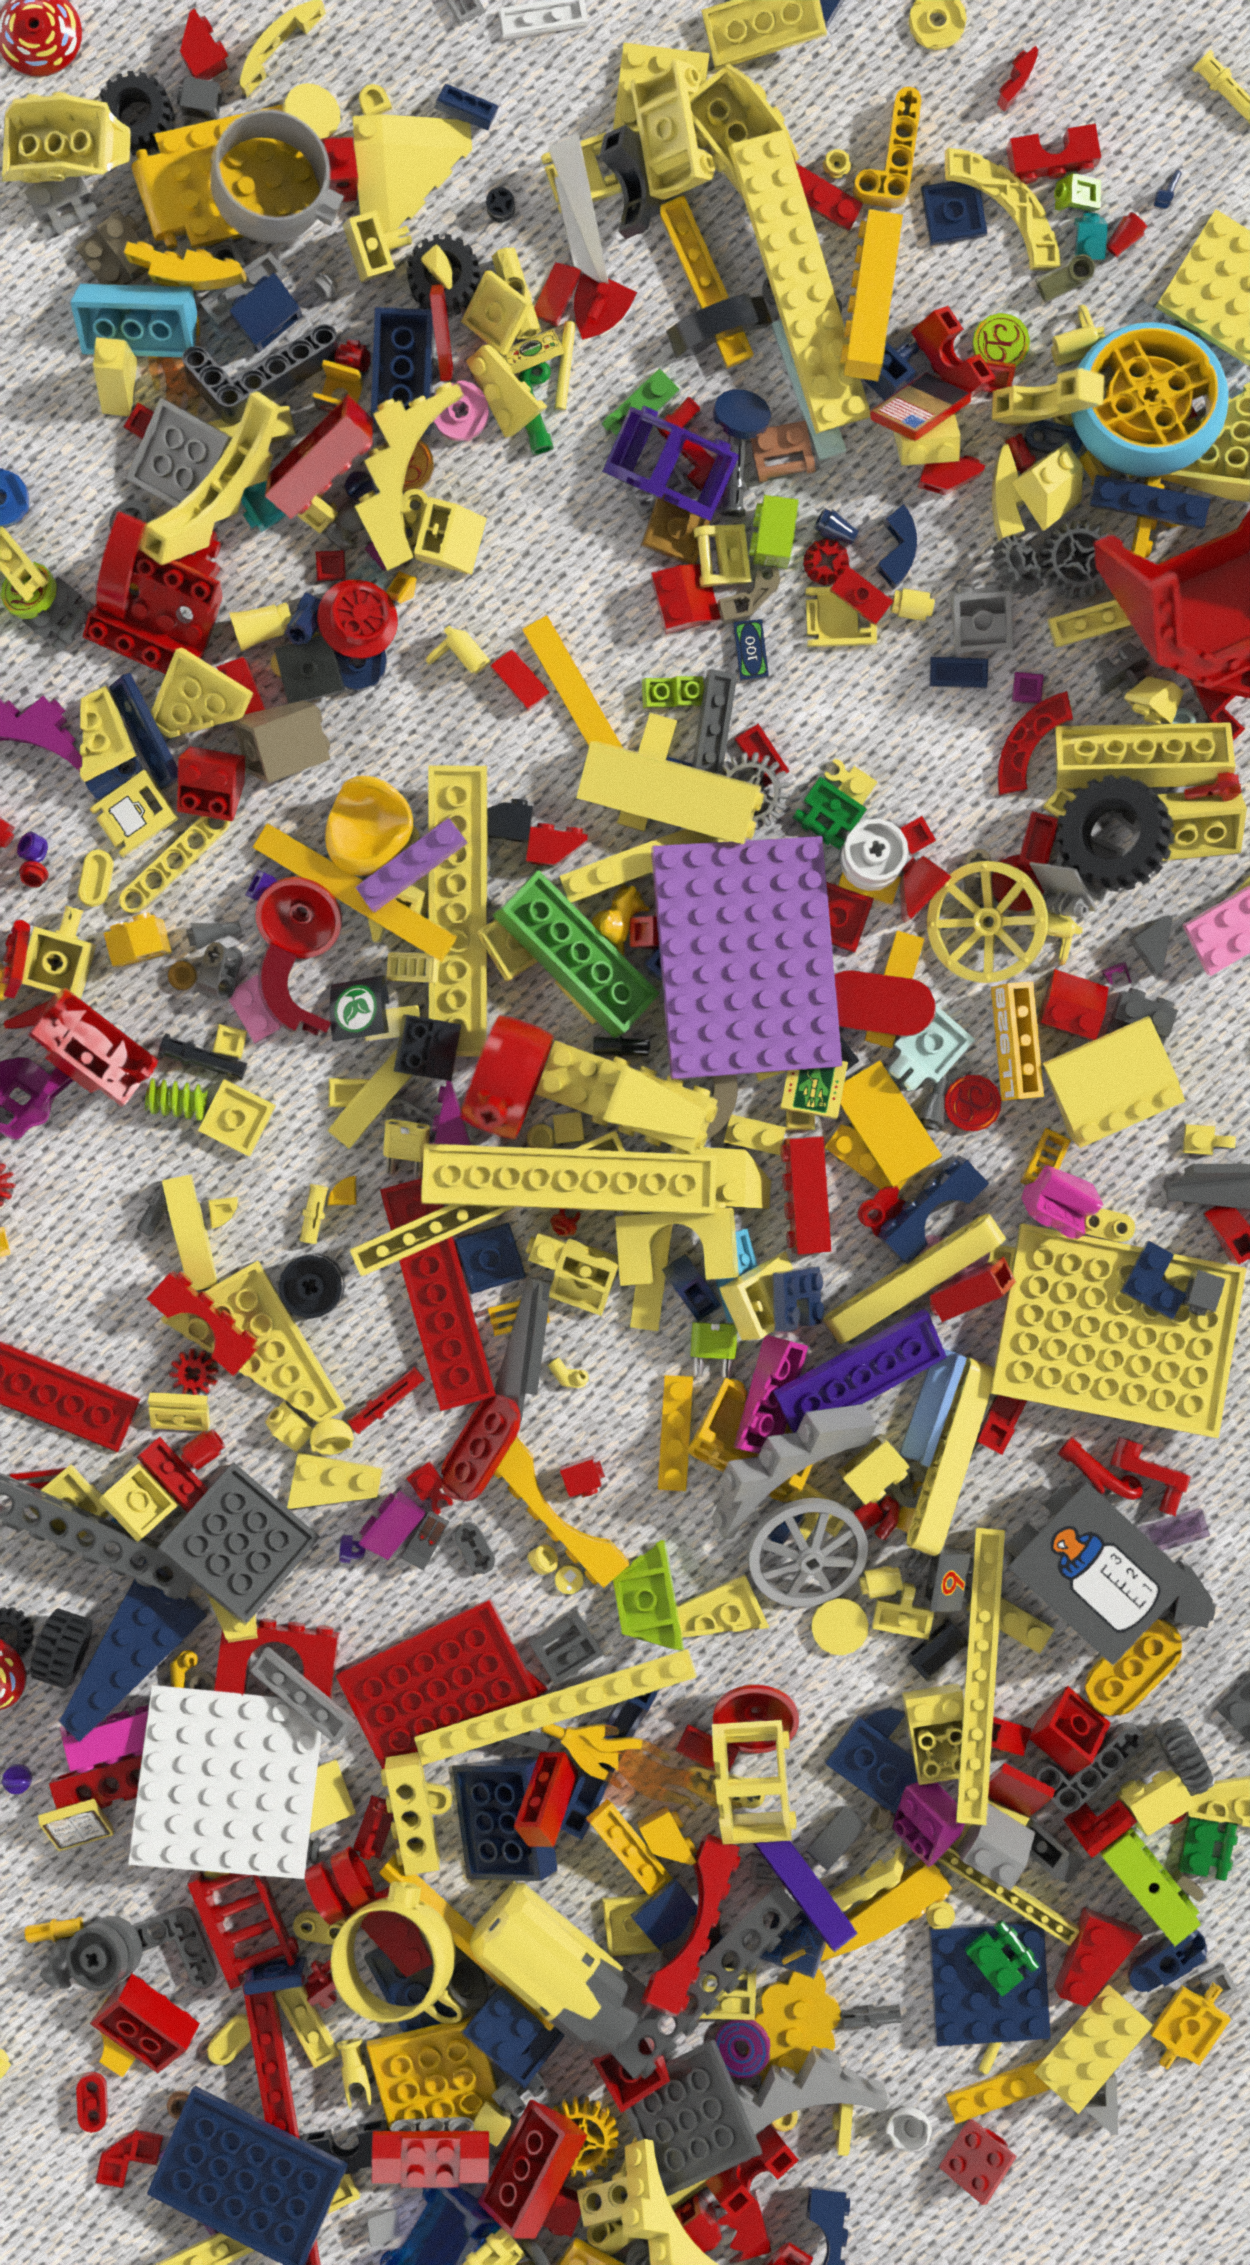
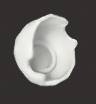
M913 2106L902 2107L894 2112L889 2118L886 2127V2134L891 2137L894 2147L907 2152L922 2150L929 2143L932 2132L927 2116L924 2112Z

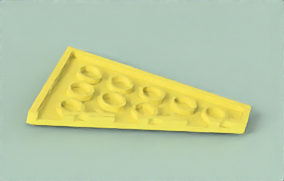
M259 1260L205 1291L214 1300L213 1306L218 1311L222 1312L225 1310L236 1320L235 1326L242 1332L245 1329L258 1339L256 1344L260 1347L259 1350L239 1371L240 1373L250 1377L271 1393L286 1400L293 1407L303 1411L318 1423L322 1420L330 1419L346 1409ZM180 1313L170 1318L164 1315L160 1318L164 1324L169 1325L190 1341H194L201 1348L213 1354L215 1347L214 1333L210 1325L203 1318L191 1313Z

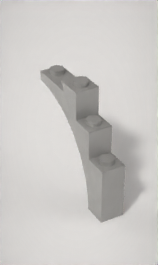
M864 1404L806 1412L796 1433L769 1436L758 1457L729 1461L720 1479L724 1492L711 1518L723 1539L734 1538L742 1523L753 1509L788 1478L828 1456L847 1449L867 1445L877 1424Z
M812 2046L799 2074H796L788 2067L781 2068L772 2064L758 2093L749 2086L734 2084L755 2135L773 2121L785 2115L816 2105L853 2104L884 2112L889 2103L885 2086L875 2079L868 2080L860 2077L848 2068L842 2069L839 2056L828 2048L820 2049Z

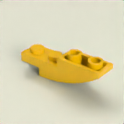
M140 241L137 242V245L127 242L124 254L130 263L148 268V274L152 282L164 286L192 287L193 290H215L245 283L247 278L240 263L225 258L224 261L215 259L211 253L202 249H197L196 252L187 249L184 260H182L180 255L171 251H165L164 254L154 251V247Z

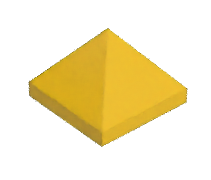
M399 571L386 593L392 600L399 603L410 600L415 593L416 578Z

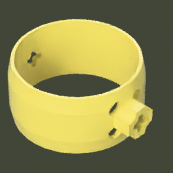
M396 1881L390 1883L388 1897L378 1899L356 1911L345 1922L335 1939L331 1954V1971L335 1986L344 2002L353 2011L369 2020L400 2022L415 2017L441 1997L452 1977L455 1966L453 1936L443 1917L433 1907L419 1900L421 1887L416 1886V1884ZM388 1910L400 1913L417 1924L427 1937L434 1957V1977L431 1988L421 2004L414 2006L389 2004L376 1997L365 1986L359 1976L354 1958V1943L362 1921L371 1911Z

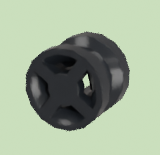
M504 187L494 188L488 193L486 206L489 217L499 223L509 221L515 213L513 194Z

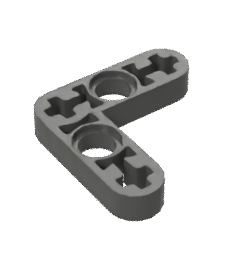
M179 1907L132 1925L137 1930L138 1935L141 1933L139 1929H142L143 1938L140 1939L142 1942V1952L175 1940L193 1986L199 1989H206L214 1983L217 1975L216 1966L196 1914L189 1907ZM181 1914L183 1918L190 1919L187 1923L188 1932L195 1931V1933L188 1934L183 1939L181 1936L185 1934V1929L182 1924H176ZM152 1924L161 1925L164 1929V1935L160 1938L152 1937L149 1934V1926ZM188 1941H197L201 1945V1951L198 1954L187 1952L185 1945ZM203 1957L206 1960L201 1962L204 1972H210L207 1981H204L202 1977L197 1978L196 1976L199 1973L197 1961Z

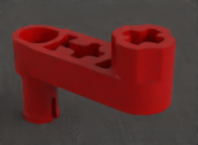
M687 397L672 414H667L663 420L683 428L700 411V407L692 398ZM656 427L658 432L667 440L670 432ZM686 440L680 453L695 467L687 475V479L701 492L715 459L701 446Z
M1119 1436L1110 1464L1165 1483L1164 1485L1167 1487L1158 1510L1176 1516L1183 1492L1186 1493L1192 1476L1139 1458L1143 1444Z

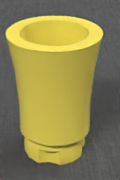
M287 603L277 606L273 604L247 611L229 612L241 652L256 644L284 635L286 627L292 619Z

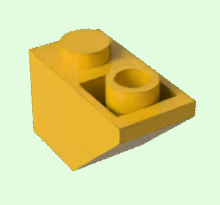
M668 1806L637 1821L639 1830L652 1854L688 1865L696 1863L693 1854L697 1852V1849L690 1836L684 1838L680 1828L684 1825L677 1811L671 1813Z

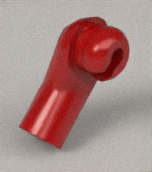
M884 1496L879 1505L881 1510L886 1511L885 1518L874 1531L875 1535L881 1540H886L899 1522L900 1504L890 1496Z

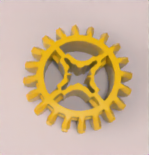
M577 2096L573 2097V2105H570L564 2099L562 2101L563 2110L556 2105L553 2107V2110L570 2119L578 2118L575 2124L580 2128L583 2127V2131L588 2135L571 2167V2176L574 2177L576 2171H582V2176L585 2178L588 2169L597 2174L598 2164L606 2168L608 2165L607 2158L613 2159L615 2156L613 2149L618 2147V2140L615 2137L619 2135L618 2128L613 2127L616 2124V2119L614 2116L608 2117V2107L600 2110L599 2100L595 2101L593 2106H590V2098L588 2096L585 2097L584 2104H579ZM588 2119L600 2127L603 2135L597 2134L596 2130H592L588 2126ZM596 2147H599L593 2153L582 2156L585 2150L596 2149Z

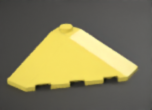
M397 115L352 116L358 171L360 215L376 210L383 233L398 229L408 217L412 219L426 203L423 199L434 187L438 189L453 173L451 168L460 157L466 158L472 151L471 123L463 122L459 119Z
M1250 382L1243 386L1244 392L1233 399H1230L1228 396L1225 423L1219 436L1206 453L1189 466L1173 473L1162 475L1161 479L1229 500L1250 502ZM1205 416L1197 422L1194 417L1185 422L1183 426L1188 435L1202 424Z

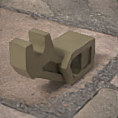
M777 566L771 567L772 578L769 580L762 577L761 570L756 571L754 590L750 594L742 592L718 600L717 606L722 625L749 620L761 605L777 591L781 580ZM742 601H745L747 603V611L737 613L735 603L741 604Z

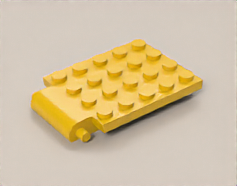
M283 104L260 110H277L283 112ZM247 113L156 133L154 136L160 154L148 156L146 149L136 152L137 160L131 164V169L155 241L164 240L167 249L177 247L176 237L185 234L188 236L192 249L217 244L228 238L233 240L245 237L235 231L223 219L217 209L210 187V160L215 146L224 131L232 122ZM254 138L241 142L233 147L219 164L222 180L232 197L243 207L259 215L287 217L297 214L309 207L320 194L311 163L295 147L280 140Z

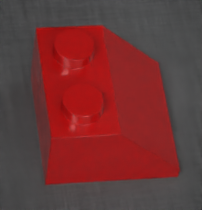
M700 564L678 565L651 573V583L665 635L721 620L713 587H700L699 577H702Z
M1054 969L1037 1018V1024L1087 1041L1096 1040L1106 1011L1109 987Z
M1067 1686L1037 1720L1028 1739L1072 1776L1093 1763L1111 1722Z
M645 2038L640 2044L641 2052L644 2055H649L654 2050V2043L650 2038ZM612 2053L603 2055L600 2058L596 2057L592 2060L621 2113L670 2082L663 2055L654 2063L657 2068L646 2079H643L642 2076L639 2079H634Z

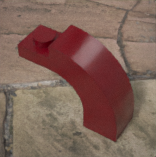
M269 944L263 954L258 970L259 994L267 1012L280 1026L290 1032H295L300 1023L303 1025L302 1030L311 1035L318 1036L319 1032L322 1034L327 1033L331 1022L300 1008L290 996L288 977L297 956Z

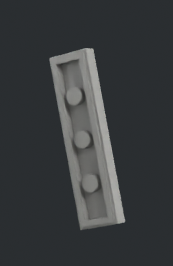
M269 1647L264 1649L249 1670L250 1673L335 1745L341 1742L356 1721Z

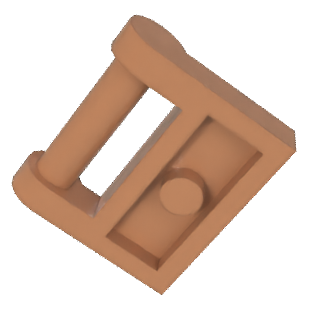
M806 420L769 427L763 434L761 432L757 434L756 438L750 439L758 483L767 482L768 478L806 471L807 474L816 472ZM797 453L803 454L804 460L765 467L764 464L766 459Z

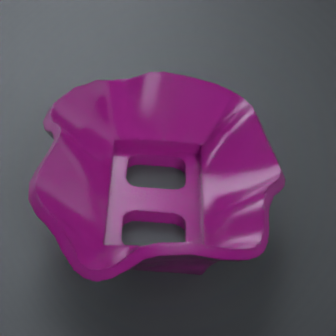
M15 1057L0 1061V1107L14 1115L13 1120L9 1124L0 1122V1133L14 1140L20 1139L31 1127L47 1122L54 1099L39 1110L35 1107L36 1100L50 1075L41 1066L28 1058ZM15 1088H20L31 1096L25 1105H21L10 1098L9 1095Z

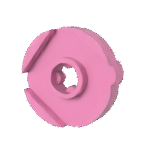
M456 381L457 383H451V385L458 384L464 397L446 408L433 422L438 431L446 438L454 441H470L478 436L488 423V402L482 390L473 383ZM462 404L465 405V411L468 414L465 417H455L454 406L460 407Z

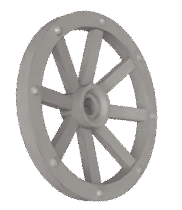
M800 1499L775 1509L758 1525L748 1547V1566L755 1584L770 1599L780 1604L794 1607L820 1605L840 1596L856 1582L867 1561L868 1541L861 1522L847 1507L828 1499ZM809 1512H819L812 1540L805 1541L793 1516ZM830 1514L840 1518L849 1525L848 1528L821 1546ZM785 1521L797 1543V1547L793 1549L766 1538L775 1527ZM855 1535L856 1550L854 1557L827 1556ZM761 1548L793 1559V1561L761 1571L759 1564ZM823 1566L848 1568L832 1584L829 1583L822 1571ZM799 1570L787 1591L777 1588L768 1581V1579ZM814 1574L822 1589L798 1593L807 1576Z

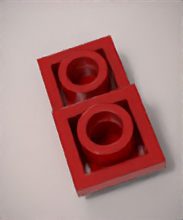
M1036 46L1029 52L1023 50L1012 62L1014 65L1010 74L1012 78L1000 88V97L997 105L1004 112L1020 95L1030 77L1039 51Z

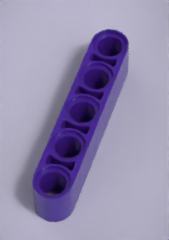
M790 1841L753 1843L833 1952L857 1935L853 1925Z

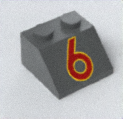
M943 1546L937 1556L931 1555L924 1602L930 1611H961L962 1603H967L969 1587L965 1586L967 1575H972L974 1559L970 1558L971 1554L968 1550Z

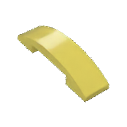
M321 0L308 1L289 10L275 20L259 37L245 61L239 84L242 93L246 97L267 77L262 64L291 33L299 27L307 34L326 14Z
M397 1050L371 1077L328 1129V1132L348 1149L354 1145L367 1130L368 1126L413 1076L411 1074L394 1072Z

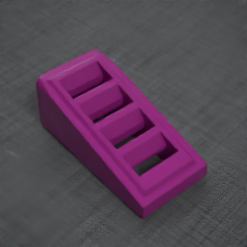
M55 1067L38 1096L35 1107L38 1110L42 1109L73 1083L74 1080Z

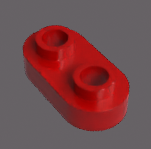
M92 2071L85 2073L80 2078L76 2087L78 2124L84 2131L89 2133L100 2131L108 2119L107 2082L102 2074ZM94 2082L97 2085V2089H89L88 2083ZM96 2111L99 2117L96 2119L91 2118L89 2112Z

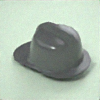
M455 1944V1966L446 1990L461 2006L467 2009H477L483 2006L488 1996L484 1970Z

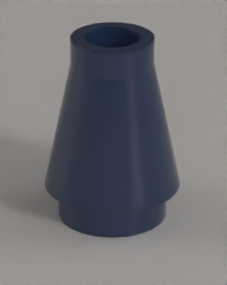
M824 508L814 525V529L819 531V535L845 542L849 545H852L859 532L858 529L854 528L834 509L830 511Z

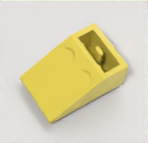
M786 1251L781 1252L719 1288L742 1341L761 1339L775 1331L773 1272L793 1269Z
M957 1683L902 1692L918 1784L923 1785L959 1779L964 1697L961 1687Z

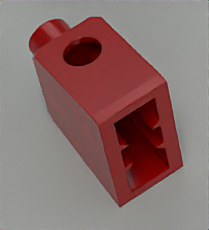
M353 137L323 139L322 143L330 166L329 189L344 196L342 202L356 201L358 171ZM340 182L348 183V185L344 187L337 186V184Z

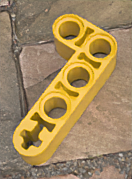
M911 86L904 87L896 95L892 109L884 171L864 169L856 176L853 196L863 204L897 208L906 200L910 188L921 109V95L916 88ZM904 101H909L910 109L908 116L903 115ZM904 129L910 136L907 138L899 137L896 131ZM901 158L905 161L906 165L898 167L893 164L892 159ZM867 182L870 183L874 189L872 191L866 192L863 191L859 185L861 183ZM898 187L902 194L892 195L888 188Z

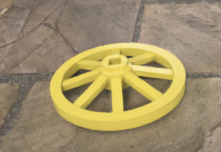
M974 862L949 874L951 876L949 881L932 897L928 908L927 932L936 956L951 972L973 982H999L1018 975L1036 959L1047 935V908L1039 888L1024 872L1002 862ZM990 871L1004 874L1017 882L996 908H994ZM981 872L984 908H981L955 884L971 874ZM1024 889L1032 901L1035 916L1004 917L1003 913ZM948 892L974 913V917L939 919L940 910ZM988 917H992L994 920V924L991 927L985 924V920ZM1036 925L1033 940L1026 952L1003 929L1004 926ZM974 927L975 931L950 954L941 938L940 928ZM995 935H997L1019 960L1006 969L993 972ZM982 936H985L984 972L975 971L960 964L958 960Z

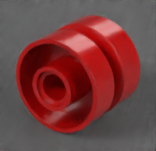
M350 1846L331 1855V1867L322 1860L305 1869L304 1879L310 1897L321 1917L329 1925H333L349 1916V1904L358 1911L376 1901V1893L370 1873L359 1855Z

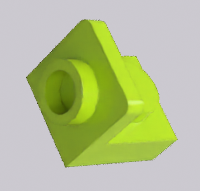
M1072 173L1057 181L1054 190L1055 210L1062 211L1068 207L1094 212L1100 209L1101 180Z

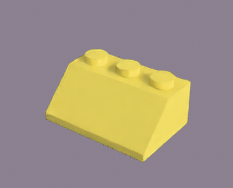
M1184 792L1158 794V797L1167 806L1168 814L1172 817L1174 827L1171 828V832L1174 834V843L1169 844L1168 849L1171 851L1168 860L1241 853L1247 807L1241 793L1235 799L1223 802L1222 797L1219 795L1187 800L1184 797Z

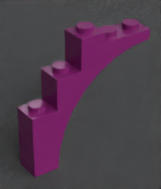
M41 696L19 717L17 715L21 713L20 710L9 699L6 702L0 699V741L33 744L61 756L79 772L80 767H82V756L73 744L76 738L65 727L62 730L59 729L68 720L62 715L66 710L55 698L50 701L45 696Z

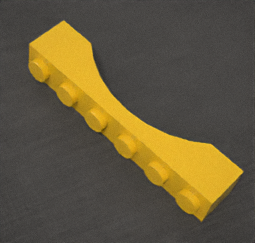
M516 1437L494 1475L498 1479L503 1477L510 1484L507 1487L509 1492L517 1500L522 1498L529 1505L526 1508L528 1513L536 1521L541 1519L548 1526L545 1530L556 1543L560 1540L567 1547L565 1550L567 1556L575 1564L580 1562L587 1569L584 1572L586 1577L594 1585L599 1583L604 1588L629 1566V1560L610 1539L594 1537L580 1532L567 1524L552 1510L538 1486L534 1471L533 1454Z

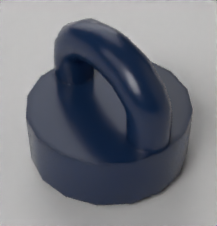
M357 471L347 477L345 490L352 500L360 502L358 498L374 491V483L370 475Z

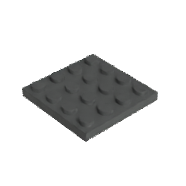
M233 1462L156 1550L243 1625H246L318 1541L320 1536Z
M715 2040L666 2062L670 2082L626 2110L637 2141L643 2139L653 2140L657 2168L667 2197L763 2153Z

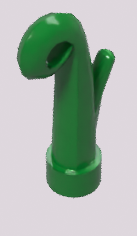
M546 362L540 363L520 372L519 381L525 382L531 388L530 393L535 398L531 384L545 383L551 375V369ZM538 368L543 372L540 376H534L531 374L532 370ZM540 413L525 426L533 455L550 452L554 448L551 435L547 433Z

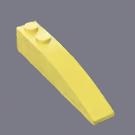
M683 829L563 874L559 878L567 899L572 904H576L653 874L652 846L730 841L693 830Z

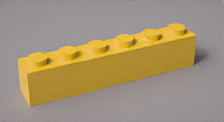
M869 209L866 221H860L858 238L863 239L862 245H857L854 263L859 264V270H853L851 288H856L855 295L850 294L847 313H852L851 320L846 319L843 338H849L848 345L842 346L840 363L845 364L843 376L874 381L879 379L883 363L901 234L902 214Z

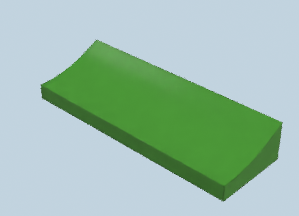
M539 870L492 915L613 1038L624 1034L660 994Z

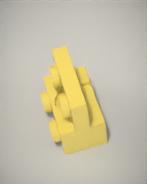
M568 1238L554 1273L549 1297L602 1316L619 1269L618 1256Z

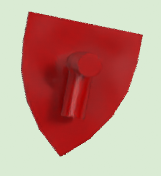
M583 273L574 297L575 321L582 340L598 336L614 327L627 313L637 292L609 278L608 285L604 282L598 283Z

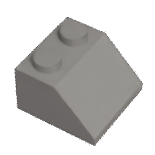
M988 1803L986 1825L972 1824L958 1845L956 1852L964 1863L1011 1891L1026 1868L1035 1832Z

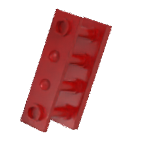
M202 1871L190 1876L187 1883L230 1990L241 1986L244 1974H246L248 1969L285 1955L289 1966L295 1964L297 1953H299L298 1942L295 1936H289L266 1876L229 1873L228 1875H222L210 1880L209 1878L205 1879ZM253 1876L259 1892L223 1906L215 1905L212 1897L214 1891ZM264 1903L269 1916L268 1919L232 1933L231 1931L226 1932L223 1925L225 1917ZM269 1930H275L279 1945L244 1959L236 1957L233 1950L235 1944Z

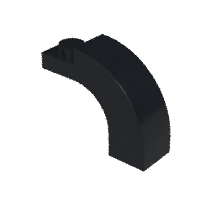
M624 125L604 135L599 158L613 171L621 185L624 209L619 233L625 239H628L648 230L650 218L660 214L661 199L650 197L641 140L627 125Z
M744 294L700 309L677 322L666 333L675 357L681 358L697 355L711 344L730 335L767 328L773 321L763 296L750 298L749 294Z

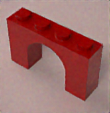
M262 1618L259 1622H256L258 1638L230 1643L227 1641L222 1630L214 1691L238 1693L243 1696L247 1688L249 1664L253 1651L269 1642H281L296 1650L303 1662V1676L332 1700L340 1632H333V1627L319 1625L316 1629L305 1628L304 1623L289 1622L288 1626L276 1625L277 1621L274 1619Z

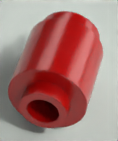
M214 1429L208 1432L203 1431L182 1447L183 1454H181V1458L188 1468L194 1467L200 1470L221 1455V1450L225 1448V1444Z

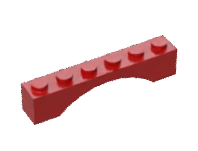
M711 1834L702 1837L695 1855L696 1863L693 1864L698 1887V1907L693 1929L678 1954L663 1968L651 1974L640 2002L641 2004L671 2017L678 2016L680 2012L683 2013L690 1997L686 1995L690 1983L694 1984L699 1975L700 1967H697L700 1955L704 1956L710 1944V1939L707 1936L710 1928H715L720 1917V1911L717 1910L721 1900L726 1899L731 1884L727 1883L731 1872L735 1873L740 1863L741 1857L738 1856L740 1847L734 1844H723L722 1839Z

